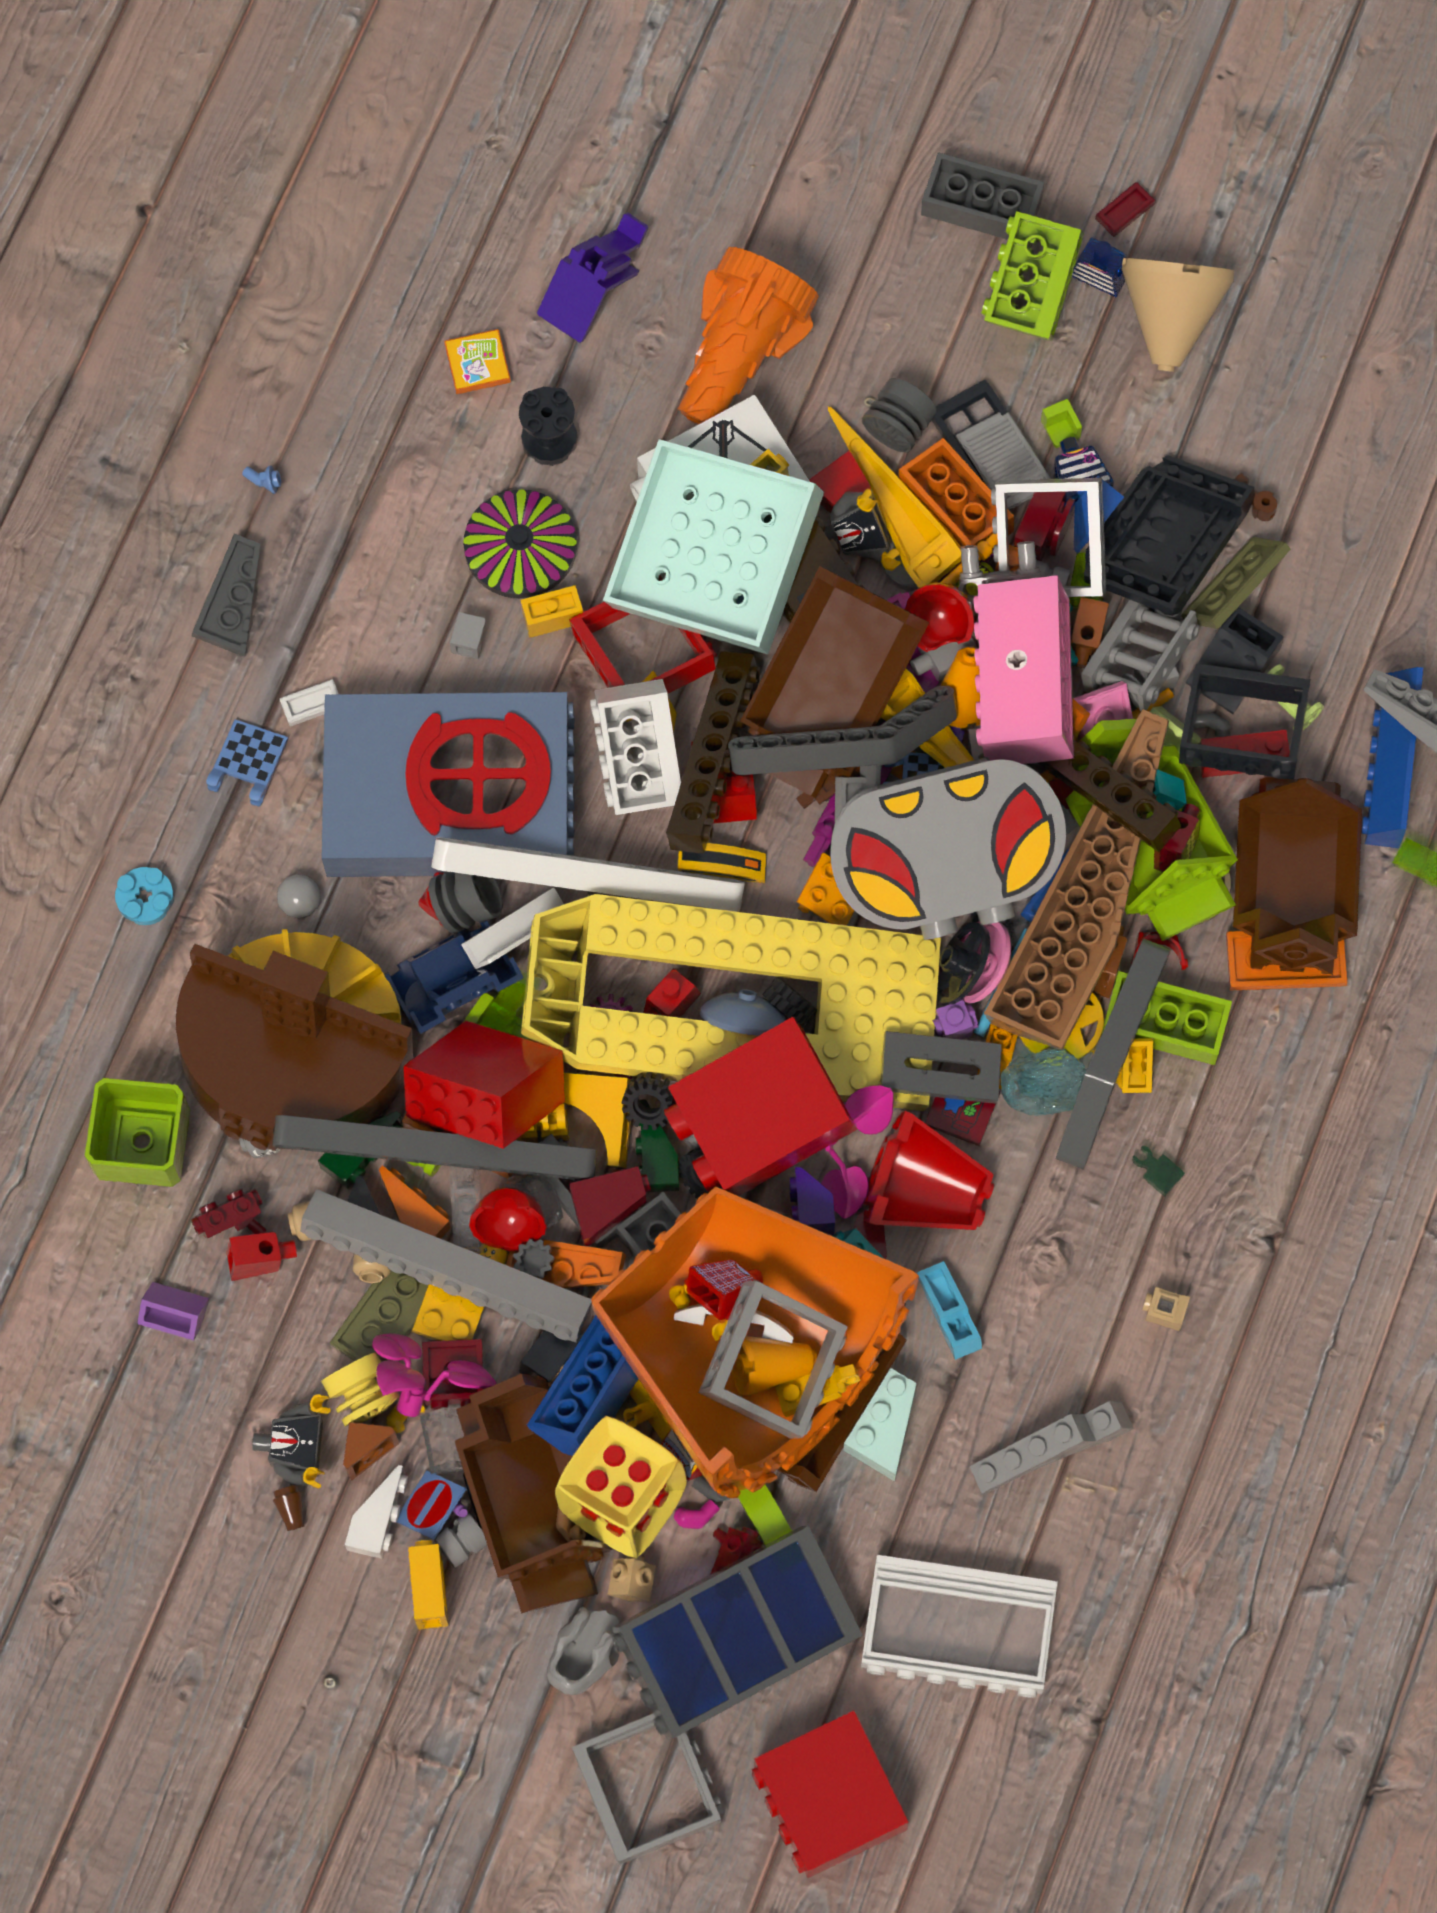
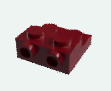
M482 1339L422 1342L424 1390L428 1391L444 1370H448V1364L452 1361H470L483 1367ZM447 1377L432 1393L430 1401H424L425 1406L431 1405V1410L434 1411L448 1410L449 1404H461L462 1407L471 1403L470 1395L484 1389L460 1387L452 1384Z

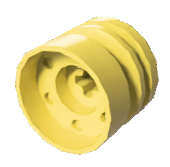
M376 1352L352 1362L321 1381L330 1399L344 1395L346 1401L336 1408L337 1413L351 1408L353 1413L341 1419L345 1427L349 1425V1422L363 1423L387 1410L400 1397L398 1392L385 1396L382 1395L375 1379L377 1366L381 1362Z

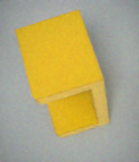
M576 585L520 600L529 638L571 627L569 619L583 612Z

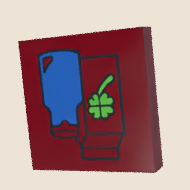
M935 1097L925 1124L934 1130L980 1146L996 1104Z

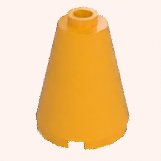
M973 647L963 648L957 652L940 685L950 686L955 692L958 716L949 726L967 728L968 724L976 723V726L981 725V719H978L976 714V702H980V692H977L975 676L980 675V670L975 661L976 648Z
M745 1336L736 1358L737 1370H731L735 1387L740 1395L749 1396L811 1374L817 1354L814 1349L811 1350L808 1344L788 1343L768 1338Z

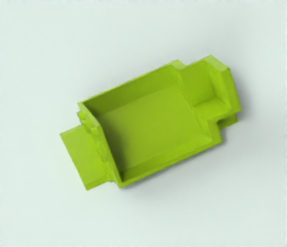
M1137 719L1099 721L1081 740L1092 749L1091 753L1095 756L1103 755L1114 764ZM1163 746L1158 770L1184 780L1187 804L1195 805L1201 811L1198 816L1199 837L1190 859L1176 860L1164 872L1154 869V849L1141 840L1125 906L1126 914H1148L1162 941L1236 906L1221 877L1229 873V868L1238 859L1185 764L1179 763V752L1175 746ZM1088 765L1080 766L1077 771L1085 770ZM1105 781L1101 782L1098 787H1102ZM1073 791L1065 801L1081 828L1093 804L1076 791ZM1148 812L1146 819L1151 817L1153 812Z

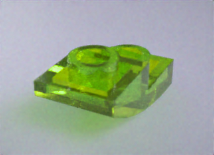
M1406 838L1392 863L1395 867L1420 877L1423 882L1437 888V853Z

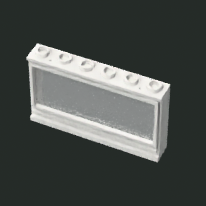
M877 1555L861 1667L867 1668L866 1672L874 1675H884L885 1671L897 1673V1677L902 1679L914 1680L915 1676L927 1677V1682L934 1684H945V1680L957 1682V1686L962 1688L975 1689L976 1685L988 1686L987 1690L994 1693H1006V1689L1018 1691L1019 1696L1036 1698V1694H1042L1044 1690L1058 1581Z

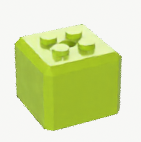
M103 1078L95 1084L85 1158L99 1180L173 1187L181 1181L191 1111L181 1089L173 1084ZM139 1135L149 1136V1145L145 1148H137L134 1145L136 1137Z

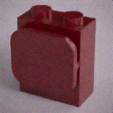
M1066 491L1034 492L1016 533L1014 547L1018 548L1017 543L1034 541L1036 560L1042 561L1047 548L1050 546V555L1056 556L1072 520L1075 500L1069 498L1064 507Z

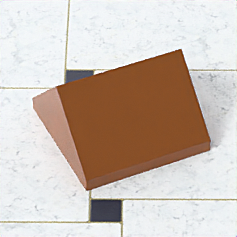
M349 1422L343 1465L351 1480L355 1479L399 1445L397 1435L392 1427Z

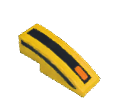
M707 843L704 854L679 851L678 871L731 878L743 882L765 883L766 853Z

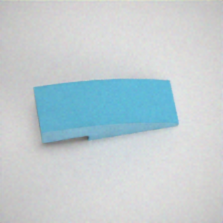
M943 1261L917 1272L924 1293L954 1359H959L983 1349L981 1337L968 1313V1307L945 1262Z

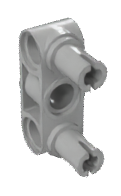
M1034 541L1017 543L1019 568L1017 571H996L984 574L979 569L978 546H962L963 572L960 573L958 589L967 595L971 604H974V596L970 595L966 590L967 583H974L978 586L981 584L1042 577L1039 567L1036 566Z

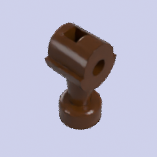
M1240 473L1234 479L1247 485L1250 482L1249 478L1243 473ZM1255 490V496L1251 504L1252 515L1255 519L1258 518L1265 522L1273 519L1278 504L1273 496L1274 493L1270 491L1257 492Z

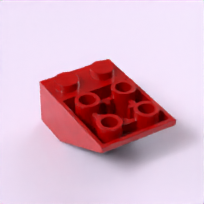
M733 771L728 773L726 778L727 791L725 796L720 798V815L718 819H714L713 824L757 820L753 774L738 775Z

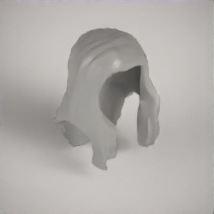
M580 1607L573 1620L558 1632L554 1652L547 1667V1677L549 1683L564 1694L577 1695L585 1692L618 1661L619 1654L612 1640V1636L615 1634L611 1627L619 1624V1620L615 1615L608 1614L605 1609L599 1612L593 1610L590 1613L586 1607Z

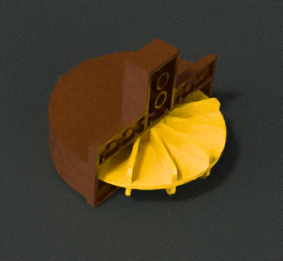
M282 929L281 934L263 937L242 947L236 945L228 956L194 944L190 952L191 967L183 982L177 1002V1040L182 1069L192 1094L209 1116L221 1125V1130L225 1135L236 1140L242 1138L250 1141L254 1147L260 1150L270 1149L276 1151V1149H285L272 1146L275 1116L277 1115L369 1124L378 1119L388 1109L404 1085L403 1066L413 1059L412 1028L401 1024V1014L396 995L378 964H375L356 948L342 942L341 938L337 935H333L331 938L314 933H288V929Z

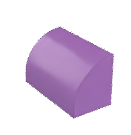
M152 1282L141 1299L137 1324L194 1340L201 1327L209 1298Z

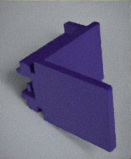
M626 213L623 215L616 230L601 238L596 235L573 247L570 254L560 260L537 314L579 343L584 341L606 292L638 275L639 270L630 265L632 258L627 255L640 247L648 230V225L630 213Z

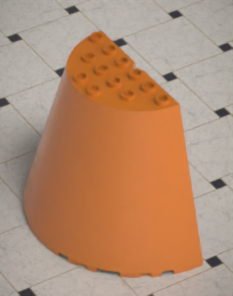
M715 1187L708 1194H702L696 1201L695 1206L688 1213L683 1212L676 1219L674 1226L667 1232L663 1231L657 1236L654 1241V1246H656L651 1251L642 1250L635 1257L633 1264L626 1270H620L605 1290L600 1289L597 1291L591 1303L594 1313L709 1485L721 1496L738 1498L741 1490L748 1489L753 1493L761 1489L766 1483L776 1480L777 1475L773 1472L780 1467L786 1471L793 1467L840 1420L835 1415L837 1411L842 1410L845 1403L850 1407L852 1406L862 1389L868 1385L875 1375L873 1371L879 1365L876 1361L877 1356L883 1348L889 1351L900 1333V1327L910 1311L904 1305L908 1300H914L919 1275L910 1269ZM735 1260L747 1271L758 1269L762 1273L764 1285L848 1326L845 1332V1344L837 1352L833 1363L839 1365L840 1368L853 1364L858 1370L861 1381L846 1386L847 1391L841 1394L842 1397L815 1407L811 1417L813 1420L812 1426L803 1438H789L698 1393L721 1339L720 1336L717 1341L714 1340L712 1328L718 1323H724L726 1319L719 1321L714 1315L706 1314L703 1325L673 1320L675 1312L679 1309L670 1299L669 1291L673 1286H683L685 1284L683 1281L688 1277L690 1266L700 1265L704 1262ZM687 1293L690 1299L688 1306L700 1304ZM761 1297L756 1310L771 1316L786 1326L794 1334L793 1342L808 1344L811 1350H815L818 1357L828 1330ZM751 1323L746 1336L763 1338L765 1325ZM736 1361L733 1365L732 1370H737ZM731 1371L724 1387L725 1390L790 1422L792 1421L794 1415L785 1417L782 1413L775 1387L749 1396L740 1395L735 1387Z

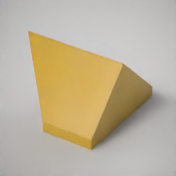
M1153 1038L1134 1039L1116 1081L1122 1093H1152Z

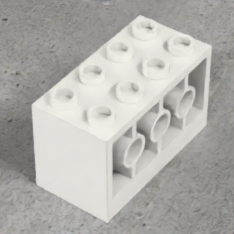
M663 679L594 690L595 699L590 700L594 723H599L600 727H595V735L599 752L604 751L603 755H599L603 779H608L609 781L603 783L608 807L613 806L615 815L674 806L681 780L668 696Z

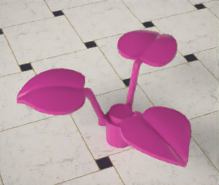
M868 1086L855 1091L847 1099L845 1106L860 1132L867 1135H875L888 1127L893 1116L894 1092L885 1086ZM836 1141L827 1146L825 1150L831 1154L840 1166V1170L834 1169L829 1171L824 1176L821 1184L833 1193L834 1211L842 1218L847 1219L853 1216L864 1204L868 1195L869 1182L862 1168L853 1166L846 1169L844 1162L833 1149V1145L838 1142Z
M391 1333L376 1335L372 1341L373 1349L377 1354L384 1358L395 1360L380 1362L376 1369V1378L383 1396L401 1391L397 1411L402 1415L417 1417L420 1414L423 1401H430L432 1393L447 1377L452 1384L465 1388L486 1389L497 1384L489 1372L480 1365L470 1361L458 1360L450 1362L447 1367L448 1370H444L428 1391H425L424 1376L411 1368L410 1359H419L422 1355V1349L416 1341L404 1335ZM403 1360L405 1365L397 1361Z

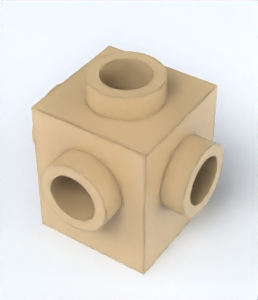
M627 1556L626 1559H614L607 1595L628 1602H650L656 1566L644 1562L645 1558L642 1556L637 1558Z

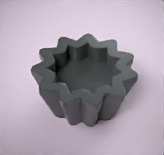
M529 1239L526 1245L520 1244L519 1252L513 1255L517 1260L514 1265L515 1269L541 1279L547 1275V1271L552 1270L551 1265L555 1259L551 1255V1246H545L542 1239L537 1242Z

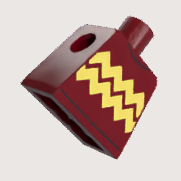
M1185 804L1182 811L1176 810L1178 812L1177 818L1182 827L1159 853L1154 850V869L1164 872L1176 860L1190 859L1199 837L1198 816L1201 811L1195 805Z

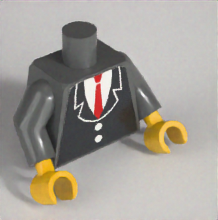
M866 489L864 493L845 492L831 511V525L825 527V535L829 540L834 539V541H838L844 554H853L882 562L885 569L893 571L901 564L900 561L895 560L899 555V551L896 548L890 551L887 550L890 544V533L873 491Z
M314 1395L310 1401L301 1403L281 1413L278 1419L272 1420L271 1434L254 1433L253 1451L269 1452L268 1461L274 1468L275 1473L292 1485H311L317 1489L321 1487V1484L315 1482V1479L318 1475L325 1474L319 1470L323 1419L321 1415L316 1414L330 1413V1408L322 1407L324 1400L330 1399L329 1396Z

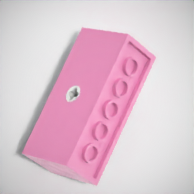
M1058 575L978 585V596H974V609L978 613L979 621L974 623L975 637L979 640V648L975 649V661L980 670V675L975 676L976 690L978 693L980 692V702H976L977 718L981 719V728L976 730L978 746L983 747L984 756L988 757L989 760L1005 759L1028 764L1073 759L1069 598Z

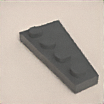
M234 533L195 624L192 637L245 657L260 543Z

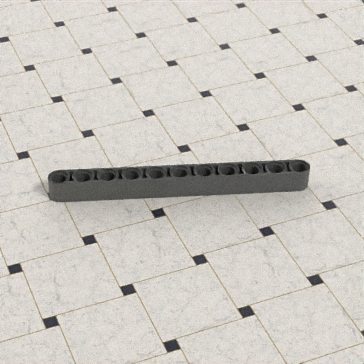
M286 1115L275 1116L272 1144L274 1147L580 1181L595 1177L597 1150L513 1141L502 1149L459 1134Z

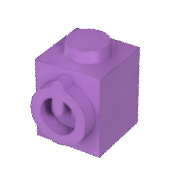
M964 1000L936 1009L935 1019L932 1020L937 1037L963 1040L971 1037L973 1029L978 1028L975 1011L971 1004L965 1005Z

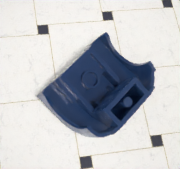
M488 921L480 923L482 927L473 931L464 928V930L452 934L397 964L399 970L391 976L389 972L384 974L396 995L402 1011L412 1027L420 1034L446 1020L444 1015L492 989L499 992L524 978L514 958L508 959L506 954L478 969H475L461 944L490 927Z

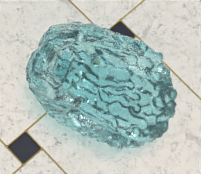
M1064 1048L1063 1050L1049 1049L1038 1053L1032 1052L1020 1055L1011 1061L1001 1073L1002 1095L1011 1108L1027 1115H1053L1073 1110L1087 1070L1083 1063H1080L1074 1055L1068 1054Z

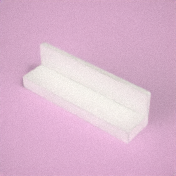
M553 887L461 945L475 969L483 967L530 939L532 920L535 914L564 905Z

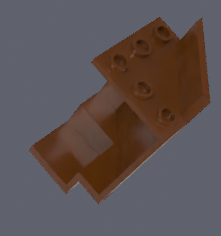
M1265 777L1260 779L1259 793H1254L1250 797L1239 800L1236 856L1238 860L1236 861L1234 895L1236 906H1234L1233 927L1252 936L1250 968L1262 969L1268 965H1280V971L1304 972L1305 967L1320 970L1321 974L1333 975L1334 959L1337 958L1338 941L1357 936L1362 809L1341 797V785L1336 782L1314 781L1309 778L1292 780Z
M522 1373L470 1395L471 1403L456 1409L464 1437L454 1441L497 1577L510 1579L521 1614L598 1595L588 1563L602 1560L605 1558L604 1553L613 1550L612 1547L587 1532L584 1540L575 1539L567 1542L556 1528L558 1503L555 1489L561 1474L573 1456L562 1453L528 1428L527 1424L547 1394L549 1386L546 1378Z

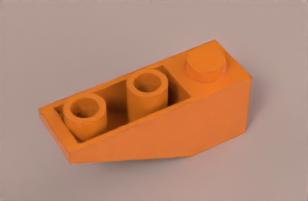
M382 1165L379 1168L380 1176L399 1222L442 1239L451 1229L448 1213L438 1205L433 1208L425 1201L427 1196L415 1186L412 1189L403 1183L405 1178L397 1170L391 1168L389 1171Z

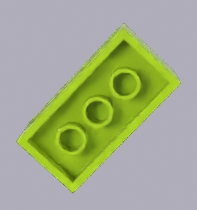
M1016 211L1015 217H1009L1006 227V233L1009 235L1007 245L1002 243L997 260L1001 262L999 272L994 271L989 287L993 289L991 299H985L981 314L985 316L984 321L989 324L1052 342L1084 233L1081 229ZM1041 242V246L1044 247L1043 251L1034 255L1031 246ZM1033 269L1035 278L1026 282L1023 273ZM1025 296L1024 299L1027 301V305L1018 309L1015 300Z

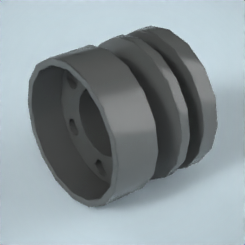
M890 378L879 392L878 401H874L870 405L869 410L863 415L862 424L875 439L885 446L899 452L908 453L920 438L921 430H924L929 425L937 410L933 401L919 388L907 381Z
M447 871L443 875L439 874L430 879L429 896L432 907L443 927L451 933L455 934L464 930V928L468 929L475 925V922L483 923L499 916L502 912V896L495 878Z

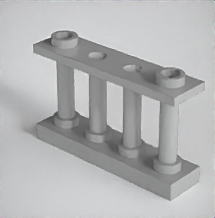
M1129 599L1081 673L1084 691L1090 693L1098 690L1100 685H1112L1123 681L1127 684L1128 692L1138 696L1140 711L1142 709L1147 711L1150 704L1156 702L1162 685L1190 641H1194L1198 636L1199 625L1197 624L1196 612L1190 610L1185 620L1180 622L1149 611L1147 606ZM1146 621L1174 631L1176 634L1168 643L1136 632V629L1140 623ZM1133 642L1163 654L1155 664L1122 651L1127 644ZM1120 663L1149 673V676L1142 685L1113 675L1109 671L1114 664Z

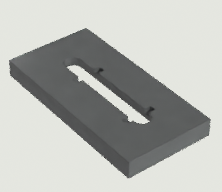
M886 1031L883 1040L880 1086L888 1087L896 1093L996 1104L999 1096L1002 1044ZM907 1058L975 1065L980 1069V1073L970 1076L969 1074L933 1070L925 1071L923 1069L908 1068L904 1061Z

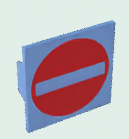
M426 1470L401 1509L397 1523L434 1540L466 1491V1488Z

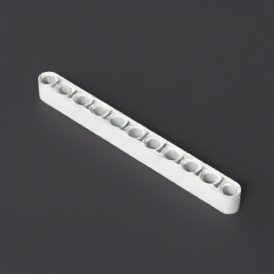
M442 837L436 838L431 867L434 869L735 912L740 911L745 882L731 878Z

